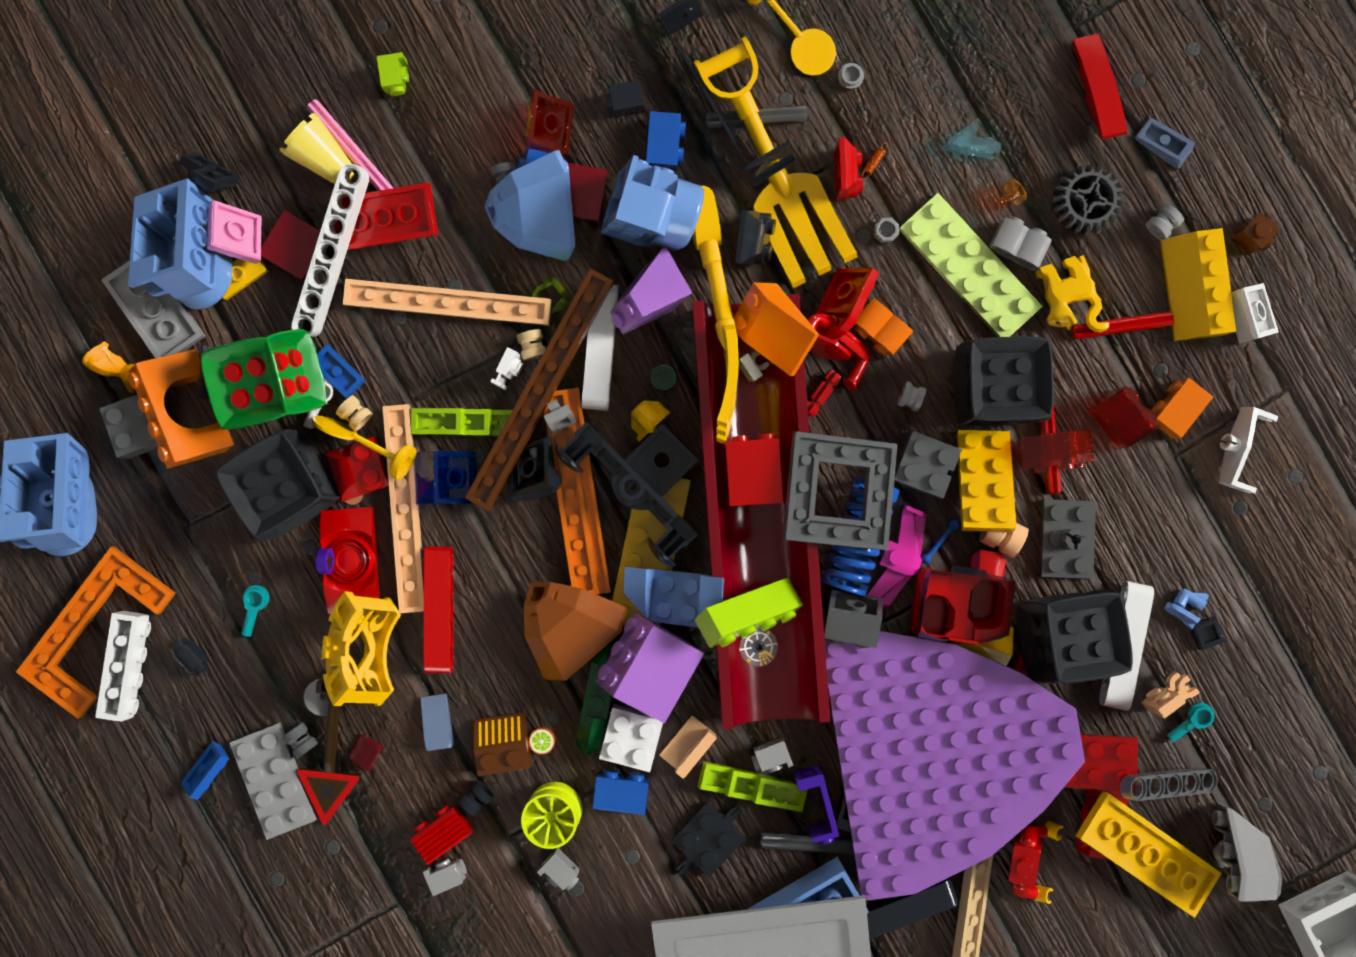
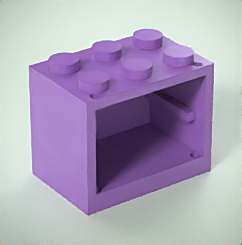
M635 613L626 622L624 633L620 640L613 645L611 656L607 663L600 668L596 682L612 697L665 723L704 653L685 639Z

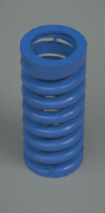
M855 476L852 486L864 489L865 478ZM896 488L893 489L892 503L897 501L900 492ZM853 489L850 491V497L859 503L849 502L846 504L845 509L857 517L846 515L842 518L861 520L864 490ZM833 545L834 551L846 557L832 555L829 556L828 562L846 572L826 569L824 570L821 582L866 596L869 586L863 584L860 586L854 582L869 583L871 576L860 569L873 570L876 564L862 555L876 557L879 555L880 550Z

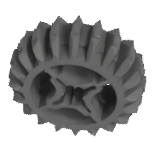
M1091 164L1087 165L1085 170L1082 166L1076 167L1075 172L1069 170L1066 173V177L1059 179L1058 182L1061 186L1054 188V192L1058 196L1052 198V202L1059 205L1053 209V212H1061L1062 215L1058 217V221L1061 222L1064 219L1067 221L1065 229H1069L1073 225L1075 234L1083 230V234L1087 236L1091 231L1094 234H1098L1101 232V228L1107 230L1110 228V223L1117 221L1118 218L1115 214L1122 212V208L1118 205L1124 202V198L1117 195L1123 191V188L1115 187V184L1118 183L1117 178L1112 181L1109 179L1111 171H1107L1103 175L1102 166H1098L1094 171ZM1077 182H1090L1085 190L1071 189ZM1099 188L1103 191L1105 198L1101 196ZM1087 195L1090 197L1089 201H1092L1089 205L1084 200V197ZM1070 202L1075 204L1077 213L1073 210ZM1091 210L1104 211L1103 215L1098 219H1086Z

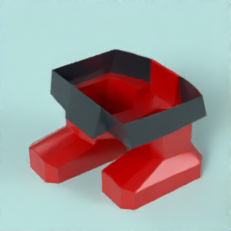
M976 549L969 555L968 568L952 566L951 572L928 568L919 570L915 575L909 630L913 636L946 642L952 640L974 644L991 642L1009 636L1016 581L1004 577L1006 559L1001 552Z

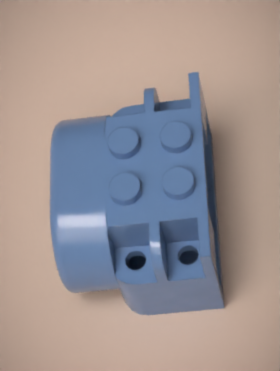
M633 155L616 176L600 233L641 247L650 248L656 245L663 248L667 247V249L672 251H679L689 243L694 233L703 205L704 189L700 185L679 179L678 175L674 174V171L656 165L654 167L649 166L648 162L638 159V156Z
M184 179L134 197L128 286L134 288L145 284L146 291L152 296L156 297L169 293L188 308L200 310L214 305L227 292L232 280L233 257L207 249L208 206L212 199L189 179Z
M68 433L4 441L2 475L0 476V542L12 541L19 548L36 547L55 556H67L83 549L93 538L97 526L95 491L89 477V457L85 448Z

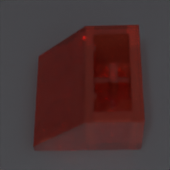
M1127 386L1109 390L1087 409L1119 449L1130 447L1160 427L1156 422L1157 417L1154 412L1149 408H1145L1139 402L1140 397L1138 393Z

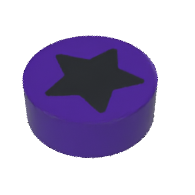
M320 548L316 554L315 564L319 574H331L333 571L335 559L331 548Z

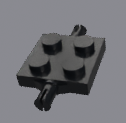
M707 802L672 839V842L682 850L685 856L674 867L675 870L679 871L680 875H683L693 864L710 878L745 840V837L735 828L732 822L743 810L734 803L724 814L717 811Z

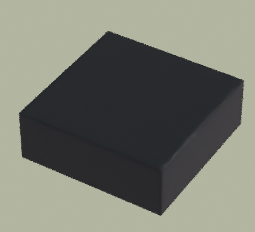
M1217 617L1200 621L1191 629L1198 650L1202 651L1226 642Z

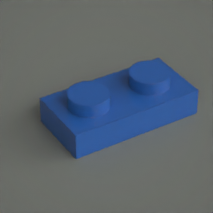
M326 344L317 354L323 377L346 399L352 396L366 382L330 345Z
M212 741L182 780L181 784L189 798L198 800L229 760L221 744Z

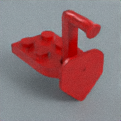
M873 267L837 269L816 314L808 319L809 323L819 334L810 349L811 353L824 359L848 360L850 356H853L857 360L849 377L843 380L844 385L852 391L857 389V384L869 363L871 352L849 330L854 326L860 313L863 311L867 298L874 288L875 281L879 275V272Z

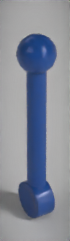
M949 521L947 530L931 550L921 557L924 564L931 562L932 555L952 530L959 528L958 521Z

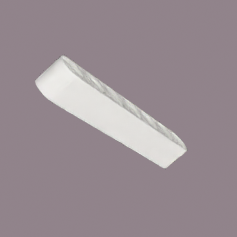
M346 164L341 167L294 314L292 330L304 329L303 323L307 319L311 323V330L309 332L311 338L318 336L323 329L369 183V174L361 166ZM356 170L359 177L357 182L352 184L349 177L351 172ZM348 195L351 203L347 209H344L342 199ZM338 220L343 225V229L339 234L334 231V224ZM330 245L335 250V254L331 259L326 254V250ZM322 270L327 274V280L323 284L318 278ZM313 295H316L319 299L317 308L311 305Z

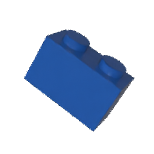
M650 111L646 162L649 163V166L654 167L656 165L677 171L678 163L683 164L684 148H679L680 138H685L686 122H681V113Z
M609 769L603 770V773L598 772L593 809L645 815L649 779L644 778V774L629 773V776L618 775V771Z

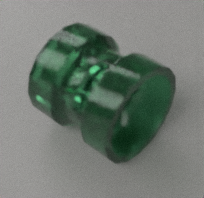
M665 364L656 366L650 375L653 388L659 392L670 391L676 383L674 369Z

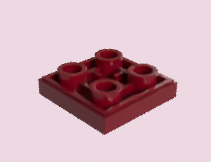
M568 163L573 218L599 222L608 170Z
M284 210L261 247V256L305 281L320 231Z

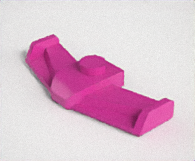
M907 505L902 507L898 542L895 543L889 540L888 550H884L878 563L887 567V569L866 595L883 599V608L885 609L889 608L910 578L917 574L922 563L921 551L927 514Z

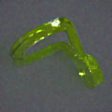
M555 277L553 279L547 278L534 290L532 297L537 298L540 291L552 284L562 298L551 308V314L556 313L569 302L568 297L563 292L565 289Z

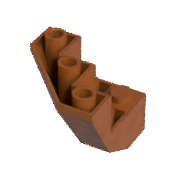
M531 582L523 606L525 639L543 678L546 680L563 681L570 678L621 633L628 608L581 588L553 582Z

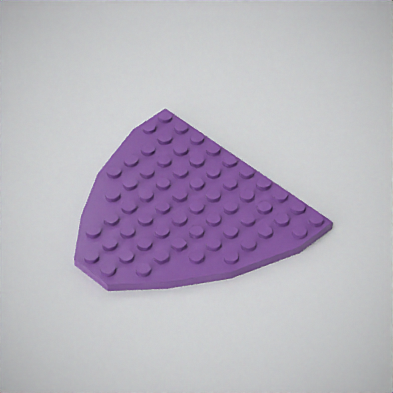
M880 631L877 648H860L848 642L833 643L829 639L824 638L827 681L861 896L865 895L866 901L916 894L991 857L1038 817L1085 763L1076 708L1016 670L957 644Z

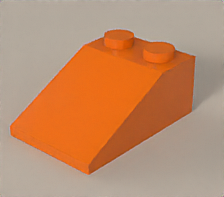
M753 282L733 318L736 332L740 338L790 376L796 374L819 336L814 327L779 285L775 283Z

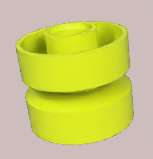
M548 782L538 787L526 804L521 817L522 829L529 841L545 849H554L565 845L573 837L582 816V802L578 793L572 787L562 782Z

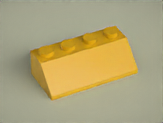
M1223 228L1196 231L1170 237L1165 241L1160 240L1169 310L1173 312L1175 319L1172 325L1173 340L1182 341L1222 336L1236 332Z

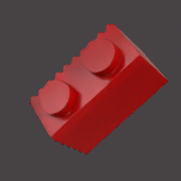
M448 805L444 806L434 814L436 819L428 823L425 820L413 829L415 834L410 838V841L426 864L429 865L473 832L474 829L457 805L451 808Z

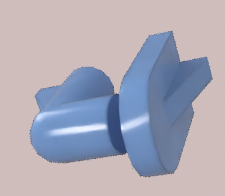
M1181 589L1174 602L1166 603L1164 609L1180 619L1191 630L1195 624L1199 623L1200 618L1185 610L1186 604L1188 603L1201 611L1205 607L1209 595Z

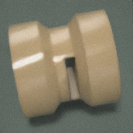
M541 329L530 330L516 335L518 343L522 346V361L534 360L543 356L546 347L541 342L543 338Z
M354 395L347 398L336 411V414L341 419H346L349 422V427L355 432L361 429L373 415L368 408H363L360 405V401Z

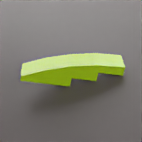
M411 408V434L499 436L513 410Z
M703 761L697 785L702 790L724 793L729 797L751 800L755 804L799 812L803 811L808 790L799 791L796 783L705 761Z

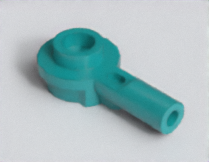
M261 585L250 586L243 594L244 608L247 610L241 631L243 636L250 637L252 635L258 611L264 609L269 603V593Z
M1202 702L1193 704L1188 710V719L1166 734V736L1174 743L1195 727L1197 729L1209 727L1215 718L1213 709L1208 704Z

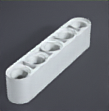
M619 285L612 286L588 330L582 409L608 411L616 328L610 311L618 302Z
M1125 581L1122 585L1120 596L1126 609L1133 652L1132 670L1122 675L1103 678L1099 702L1102 706L1128 711L1133 701L1154 598V588L1149 585Z

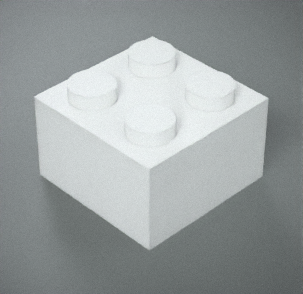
M614 704L599 759L650 772L663 722L637 709Z

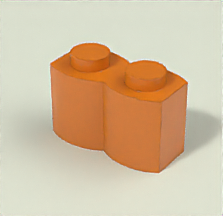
M875 298L860 313L853 329L863 340L866 338L870 339L875 344L873 348L884 357L886 355L892 357L913 332L907 324Z

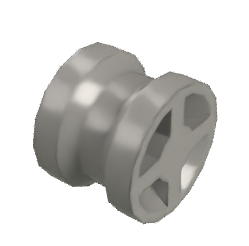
M906 381L899 395L897 405L901 407L906 405L912 411L918 412L924 400L926 388L914 387L911 382Z

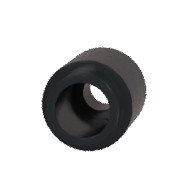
M185 637L170 650V653L173 655L172 659L189 676L193 674L199 676L209 667L207 662L210 658L193 640L189 641Z

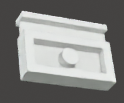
M507 347L496 369V372L499 374L496 380L492 378L490 382L507 390L508 387L505 386L507 379L512 380L513 376L517 377L522 370L524 363L521 362V355Z

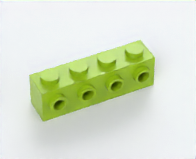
M785 578L707 607L694 620L709 648L718 644L721 647H725L733 643L738 636L745 639L756 633V629L761 628L762 631H765L776 625V621L781 620L782 623L790 621L796 617L795 612L803 604L789 579Z

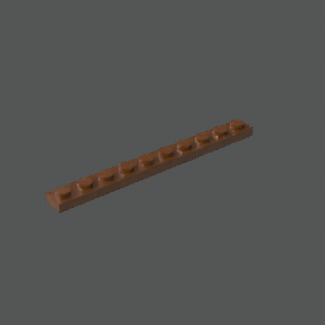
M591 268L589 269L468 491L466 499L487 511L491 510L544 413L547 403L550 402L615 283L613 280Z

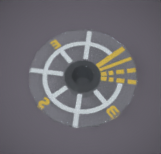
M759 628L756 629V633L745 639L741 638L739 650L742 658L753 666L769 664L775 658L778 650V643L774 634L768 629L762 631Z

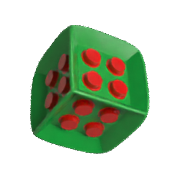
M304 329L282 331L267 337L245 339L211 348L201 354L202 373L216 420L224 430L243 428L276 420L287 415L309 412L319 409L326 404V388L313 341L309 333Z

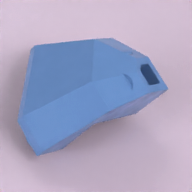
M557 150L510 172L489 192L484 207L493 228L517 248L566 261L569 260L575 248L569 166L563 159L560 151Z

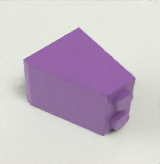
M667 247L663 248L642 268L610 311L613 323L620 329L622 334L628 333L671 312L692 294Z

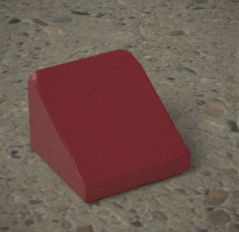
M360 734L348 757L364 770L370 771L384 746Z

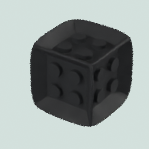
M994 337L973 341L967 340L960 343L956 347L954 359V396L958 424L1013 425L1048 421L1051 418L1054 403L1053 357L1049 339L1041 337Z
M284 429L263 438L227 460L215 471L220 487L245 528L259 541L273 540L277 536L292 531L319 515L321 511L328 509L340 499L333 480L313 447L296 430Z
M1096 590L1088 593L1060 594L1018 603L1017 626L1025 670L1032 681L1044 684L1076 683L1114 677L1132 670L1133 652L1128 619L1123 600L1117 591Z

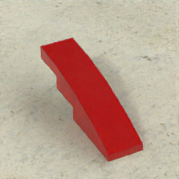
M1099 33L1073 39L1072 48L1080 65L1078 73L1087 92L1085 101L1101 140L1127 134L1128 129L1121 99Z

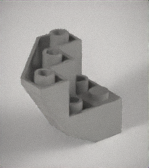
M1217 803L1216 810L1212 813V823L1214 829L1224 834L1223 842L1219 845V855L1221 861L1231 867L1230 875L1226 879L1228 894L1242 902L1277 900L1281 894L1282 875L1269 837L1230 807Z

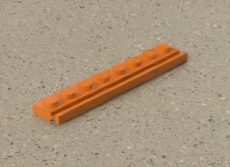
M578 387L555 391L550 402L557 399L561 407L568 405L577 423L553 434L546 422L548 437L552 440L555 470L559 471L562 476L561 486L557 490L571 586L584 589L596 595L610 593V582L590 454L579 463L584 472L578 473L569 469L559 459L555 451L556 443L564 448L575 437L573 434L585 424L580 390ZM548 405L544 411L545 415L551 412Z

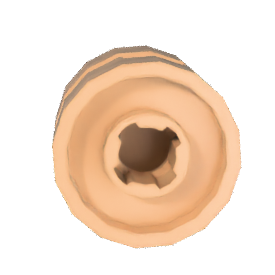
M1016 523L1017 529L1015 532L982 531L979 542L991 548L998 546L999 552L1014 558L1023 547L1029 530Z

